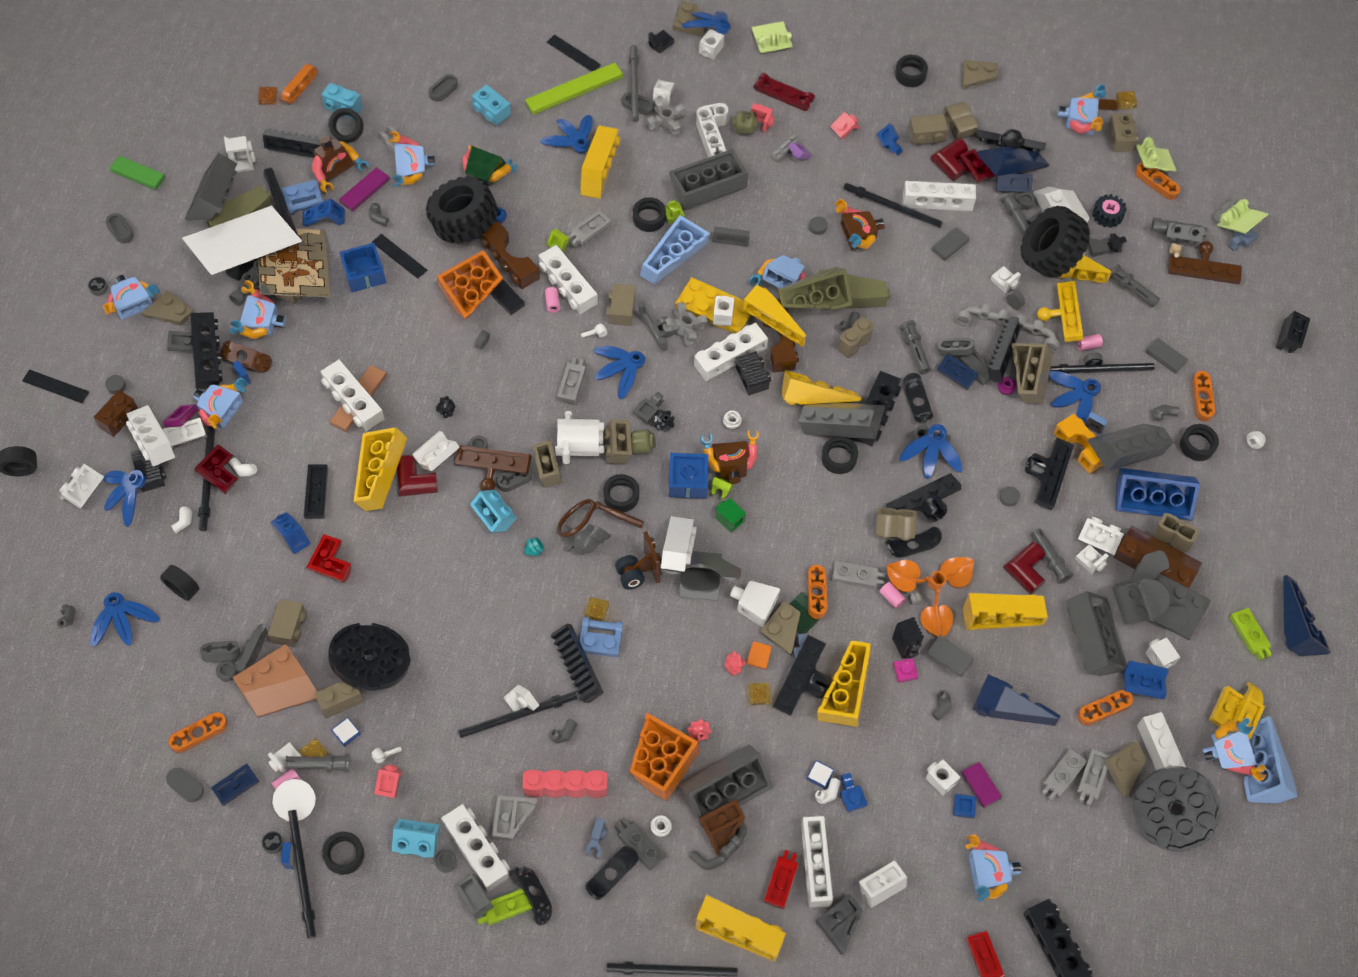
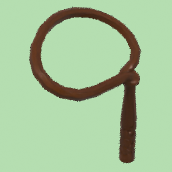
M586 499L572 507L561 518L557 526V533L560 537L564 538L576 534L588 523L595 509L603 510L639 528L643 526L644 521L619 510L604 506L599 501L594 502L591 499ZM586 504H591L585 518L576 528L569 532H562L563 524L576 510Z

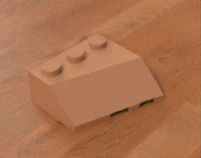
M286 644L232 677L257 717L279 712L283 708L303 705L304 702L311 700L317 701L315 696L317 690Z

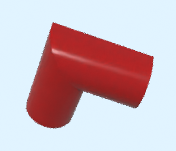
M323 534L306 566L312 572L343 583L349 578L352 567L351 563L335 558L342 545V540Z

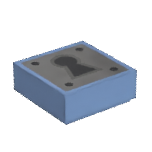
M1091 412L1085 422V426L1101 435L1108 421Z

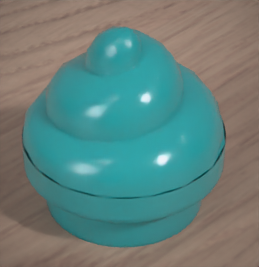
M538 537L530 538L526 542L524 554L536 557L542 554V551L545 549Z

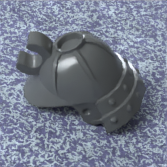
M588 524L581 532H577L570 537H561V541L569 540L570 542L569 546L563 548L564 551H570L574 547L576 551L588 554L593 552L600 543L602 544L605 540H608L611 535L597 525ZM566 526L568 532L573 530V528Z

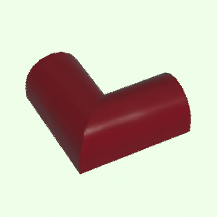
M958 138L934 153L930 160L954 182L967 172V169L958 160L960 154L968 152V146L963 139Z
M975 149L960 154V161L976 184L995 176L978 156Z
M219 444L195 467L196 473L224 494H227L238 480L236 476L224 468L234 455Z
M410 455L401 456L397 466L399 497L437 493L436 472L417 474L415 458Z
M1031 542L1003 567L1030 594H1033L1046 581L1033 569L1045 557L1043 549L1035 542Z

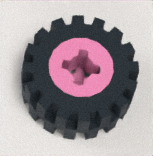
M1106 194L1097 199L1092 216L1095 217V222L1098 221L1099 225L1103 224V227L1109 226V228H1112L1113 225L1116 227L1123 221L1127 210L1126 204L1122 203L1123 200L1118 199V196L1113 197V194L1109 196Z

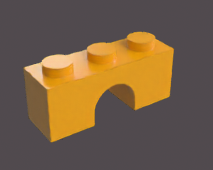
M1072 414L1056 425L1053 432L1056 437L1069 443H1078L1083 446L1084 450L1077 461L1089 474L1104 465L1088 442L1089 438L1096 437V435L1085 426L1081 418Z

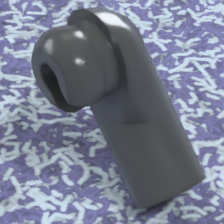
M372 203L369 208L371 220L387 226L389 218L381 215L380 204Z
M852 312L850 321H841L838 325L840 331L844 332L852 328L855 321L860 318V314Z
M1161 405L1154 409L1153 418L1162 420L1165 414L1178 416L1179 407Z
M65 604L61 607L63 610H60L64 617L57 620L58 627L64 628L73 623L75 608L72 605Z
M569 719L564 730H552L549 734L552 742L558 744L570 740L578 723Z

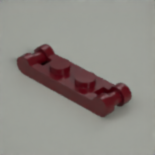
M761 73L759 81H756L753 86L757 92L803 111H807L810 103L815 99V95L812 92L806 93L770 78L766 73Z

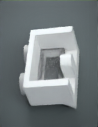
M224 136L228 157L237 163L235 171L239 173L254 170L253 163L256 162L254 152H251L253 151L251 141H247L246 136L231 139Z

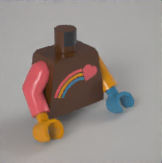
M322 137L320 139L321 146L314 150L315 157L312 163V171L318 182H321L320 190L323 193H327L326 185L330 191L333 190V185L326 181L352 167L354 161L357 163L356 167L360 171H363L360 167L361 163L369 167L366 161L359 159L360 156L352 146L343 141L338 142L335 138Z
M839 199L835 203V206H838L836 212L843 213L840 225L851 251L857 248L868 249L876 241L878 230L885 228L884 220L882 218L874 220L869 211L850 208L843 199Z
M750 430L748 431L747 436L750 444H748V441L712 444L711 447L710 443L713 440V436L709 433V442H706L702 435L700 442L705 446L704 454H708V466L714 472H717L721 479L729 478L731 484H738L741 481L740 477L747 476V470L751 469L757 460L756 440L759 437L758 430L755 438L750 437Z

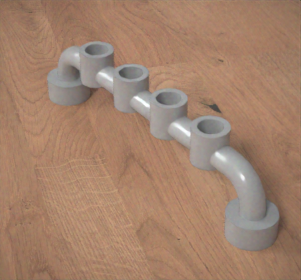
M983 304L981 308L971 306L958 312L956 322L962 326L969 325L972 318L971 314L973 313L979 315L981 319L990 318L1003 325L1005 318H1009V312L1004 309L999 310L998 313L992 312V307L988 304ZM1024 315L1016 316L1019 317L1020 330L1026 329L1034 335L1042 334L1047 336L1048 338L1044 344H1047L1053 353L1058 351L1060 342L1052 330L1044 327L1042 321L1035 320L1031 324L1026 322L1027 318Z

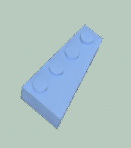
M680 215L642 264L640 276L656 285L707 245L710 233Z

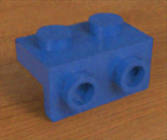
M1129 661L1123 673L1124 691L1165 699L1167 694L1165 679L1168 674V668Z

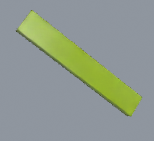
M614 62L525 99V104L532 115H535L623 78V73Z

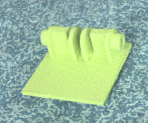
M783 21L752 27L760 53L793 47L790 40L792 39L791 32L786 30Z
M1147 137L1142 145H1136L1144 167L1176 172L1169 150L1156 148L1152 138Z
M1241 199L1236 205H1233L1221 215V222L1217 226L1245 234L1268 216V213L1248 208V200Z

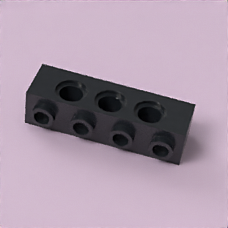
M214 312L190 313L196 389H208L210 385L219 386V381H223L222 370H218V364H221V353H217L216 348L220 347L219 336H215V330H218V319H214ZM207 331V332H209L210 334H209V335H202L201 332ZM204 348H208V349H210L211 351L208 352V353H206V352H203L202 350H203ZM209 365L213 368L210 370H206L203 367Z
M883 371L879 372L865 403L869 405H884L885 407L876 439L852 437L851 439L871 447L875 441H879L882 434L880 428L886 425L889 418L887 412H892L895 405L893 399L895 396H899L902 386H899L901 378Z
M1049 898L1028 908L1023 915L1056 976L1092 977V969L1081 957V949L1076 942H1073L1068 925L1062 922L1057 905L1052 903ZM1044 921H1050L1053 924V929H1048L1044 925ZM1055 940L1061 941L1064 949L1057 948ZM1066 960L1072 961L1075 969L1068 968Z

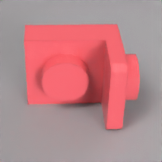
M386 764V767L380 768L374 794L395 798L403 770H398V766Z

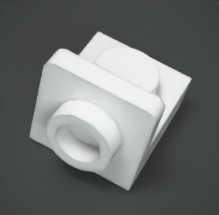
M658 80L653 91V102L660 98L664 106H669L674 83Z
M1003 266L991 276L990 280L1003 292L1007 293L1010 289L1014 290L1019 285L1021 274L1017 272L1013 275Z
M1089 544L1076 555L1075 560L1092 575L1097 570L1100 572L1106 567V560L1109 555L1106 553L1103 556L1100 555Z
M519 684L504 696V700L513 712L520 710L522 707H528L534 711L539 706L530 691Z
M290 742L274 755L271 752L267 754L271 760L268 762L270 767L275 772L279 770L282 775L290 770L285 769V763H294L286 762V756H301Z

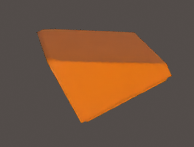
M753 641L747 664L766 670L772 646Z

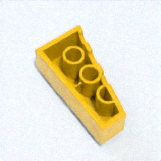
M598 125L582 165L580 195L601 199L608 173L612 166L613 157L615 158L617 147L620 145L619 129Z
M396 427L363 433L353 502L365 511L383 509L407 441V437Z
M969 593L963 606L966 631L1042 626L1048 619L1044 596H1037L1035 594Z
M851 640L840 667L833 677L829 690H827L824 700L817 711L818 721L858 727L871 658V643Z
M708 895L705 896L695 929L774 962H776L786 935L781 927L766 924L761 919L741 912Z

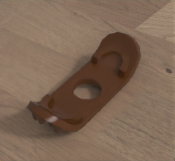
M228 340L220 348L221 358L231 362L238 361V353L241 350H245L247 358L240 361V363L259 372H267L272 365V359L269 355Z

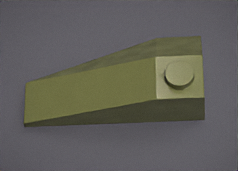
M840 267L820 271L779 289L782 307L840 309L853 305L846 269Z

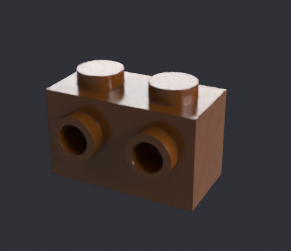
M118 390L96 413L94 419L101 430L115 437L126 425V422L129 421L127 413L137 410L138 407L133 398Z

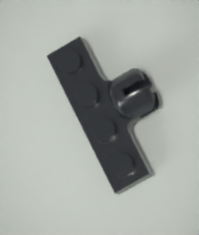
M1009 129L1004 134L977 130L976 137H979V141L989 143L990 140H994L997 145L1023 149L1025 146L1030 147V151L1038 153L1041 150H1045L1046 147L1044 142L1024 139L1021 132L1015 129Z
M1057 437L1053 442L1049 458L1037 453H1033L1026 463L1028 467L1025 466V472L1040 480L1034 503L1049 510L1054 508L1074 447L1073 444Z
M950 473L887 503L886 508L920 511L928 520L937 522L938 519L934 514L941 520L947 513V505L942 499L960 491L961 484Z
M810 635L807 636L773 704V708L791 716L803 693H809L817 698L824 696L825 688H828L830 684V677L817 671L815 667L826 643Z

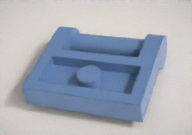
M316 179L282 188L290 215L294 214L295 211L311 208L323 202Z
M583 617L580 643L585 653L618 657L623 622L617 621V623L590 620L589 617ZM588 628L613 630L616 632L615 635L588 632Z

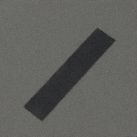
M555 34L546 42L591 72L597 70L602 65Z
M382 233L372 241V243H375V246L417 279L427 271L425 267Z
M30 369L22 382L79 403H83L90 392Z

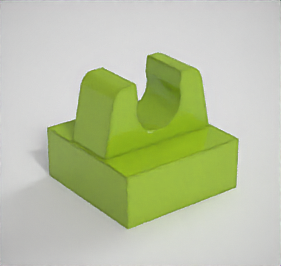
M674 200L665 205L666 221L668 224L674 223L680 215L685 218L679 202L676 203Z
M553 229L547 246L552 248L557 245L564 253L570 243L569 237L558 229Z
M714 477L711 483L713 484L711 494L715 495L717 490L720 489L722 490L721 498L725 499L730 491L733 490L735 484H731L720 477Z

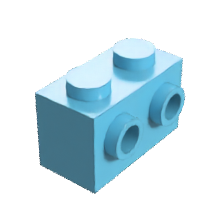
M329 83L321 94L324 108L333 112L340 108H350L359 114L363 108L360 94L356 91L345 89L340 85ZM344 115V116H346V117H349V118H351V119H354V118L351 117L350 115Z
M487 84L472 95L473 109L476 112H480L488 122H492L497 126L511 115L510 103Z
M496 490L480 491L470 504L491 533L507 531L517 518Z
M398 818L393 828L392 851L404 855L414 854L423 858H434L438 848L440 825Z

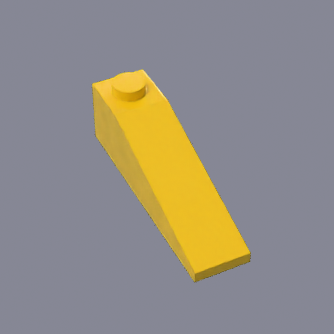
M756 285L744 298L743 309L803 347L806 334L766 288Z

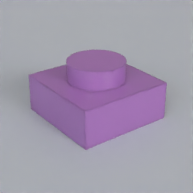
M792 142L788 147L793 151L792 155L799 160H808L812 155L800 143Z

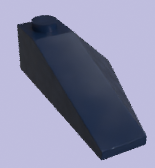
M1012 147L991 148L977 152L978 156L995 176L1049 166L1040 153Z
M1288 575L1283 576L1286 647L1289 651H1293L1299 656L1326 655L1331 653L1322 631H1318L1313 624V621L1316 620L1314 615L1304 606L1307 604V601L1297 582Z
M989 674L972 708L984 717L989 716L991 718L1055 726L1061 716L1041 703H1032L1027 694L1016 693L1012 690V685Z

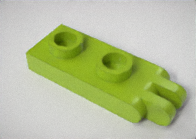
M1249 607L1231 614L1229 618L1252 655L1256 654L1259 660L1272 656L1269 649L1271 644Z
M523 889L491 900L494 908L483 914L485 917L478 919L477 922L479 925L487 923L488 926L528 912L532 910V907Z

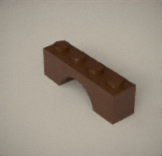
M499 221L495 222L492 227H489L486 233L481 234L480 242L485 249L488 248L492 258L495 261H499L502 270L505 273H509L515 285L518 284L521 289H524L540 279L539 268L529 257L518 258L506 252L505 249L509 244V235Z
M763 322L764 327L773 329L772 327ZM776 331L781 341L771 347L770 359L773 373L795 370L796 363L799 362L798 352L794 351L795 342Z

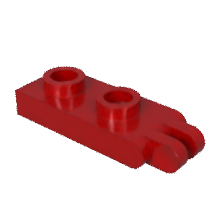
M786 849L783 857L779 856L764 898V903L783 910L799 864L795 862L798 853L793 852L790 860L787 859L789 850Z
M984 931L967 937L966 941L980 977H1005L988 932Z

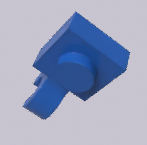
M889 123L877 133V136L883 147L890 148L892 153L896 152L899 155L903 152L902 147L897 143L900 137L894 126Z
M850 772L843 774L840 779L845 790L841 791L840 795L847 813L867 807L868 804L861 786L854 787Z

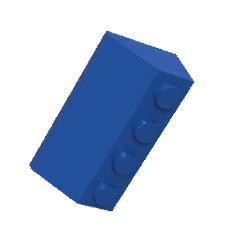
M1119 468L1116 483V510L1163 516L1164 513H1168L1180 519L1193 520L1200 483L1196 477Z

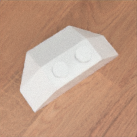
M1054 187L1033 191V195L1043 212L1045 209L1052 208L1053 206H1065L1088 222L1089 216L1074 191Z

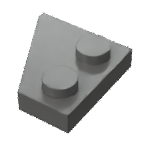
M497 795L492 838L514 840L537 806L538 799Z

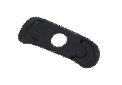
M910 373L905 376L903 382L914 419L919 423L922 421L927 422V420H931L934 416L922 378L917 373ZM920 397L924 400V403L921 406H916L913 400Z
M931 527L927 531L915 535V538L910 540L896 539L892 541L888 539L886 541L887 549L895 557H906L936 547L941 542L942 533L939 528ZM910 541H915L919 546L916 549H911L907 544Z
M629 846L621 848L587 882L585 889L589 895L596 900H601L635 866L639 859L637 852ZM608 868L615 869L617 872L616 879L608 880L605 877V871Z
M526 866L523 868L516 867L510 871V875L515 877L516 881L520 883L532 907L534 922L537 925L546 924L552 915V905L543 886L532 869L526 868ZM530 886H535L538 889V896L530 893Z

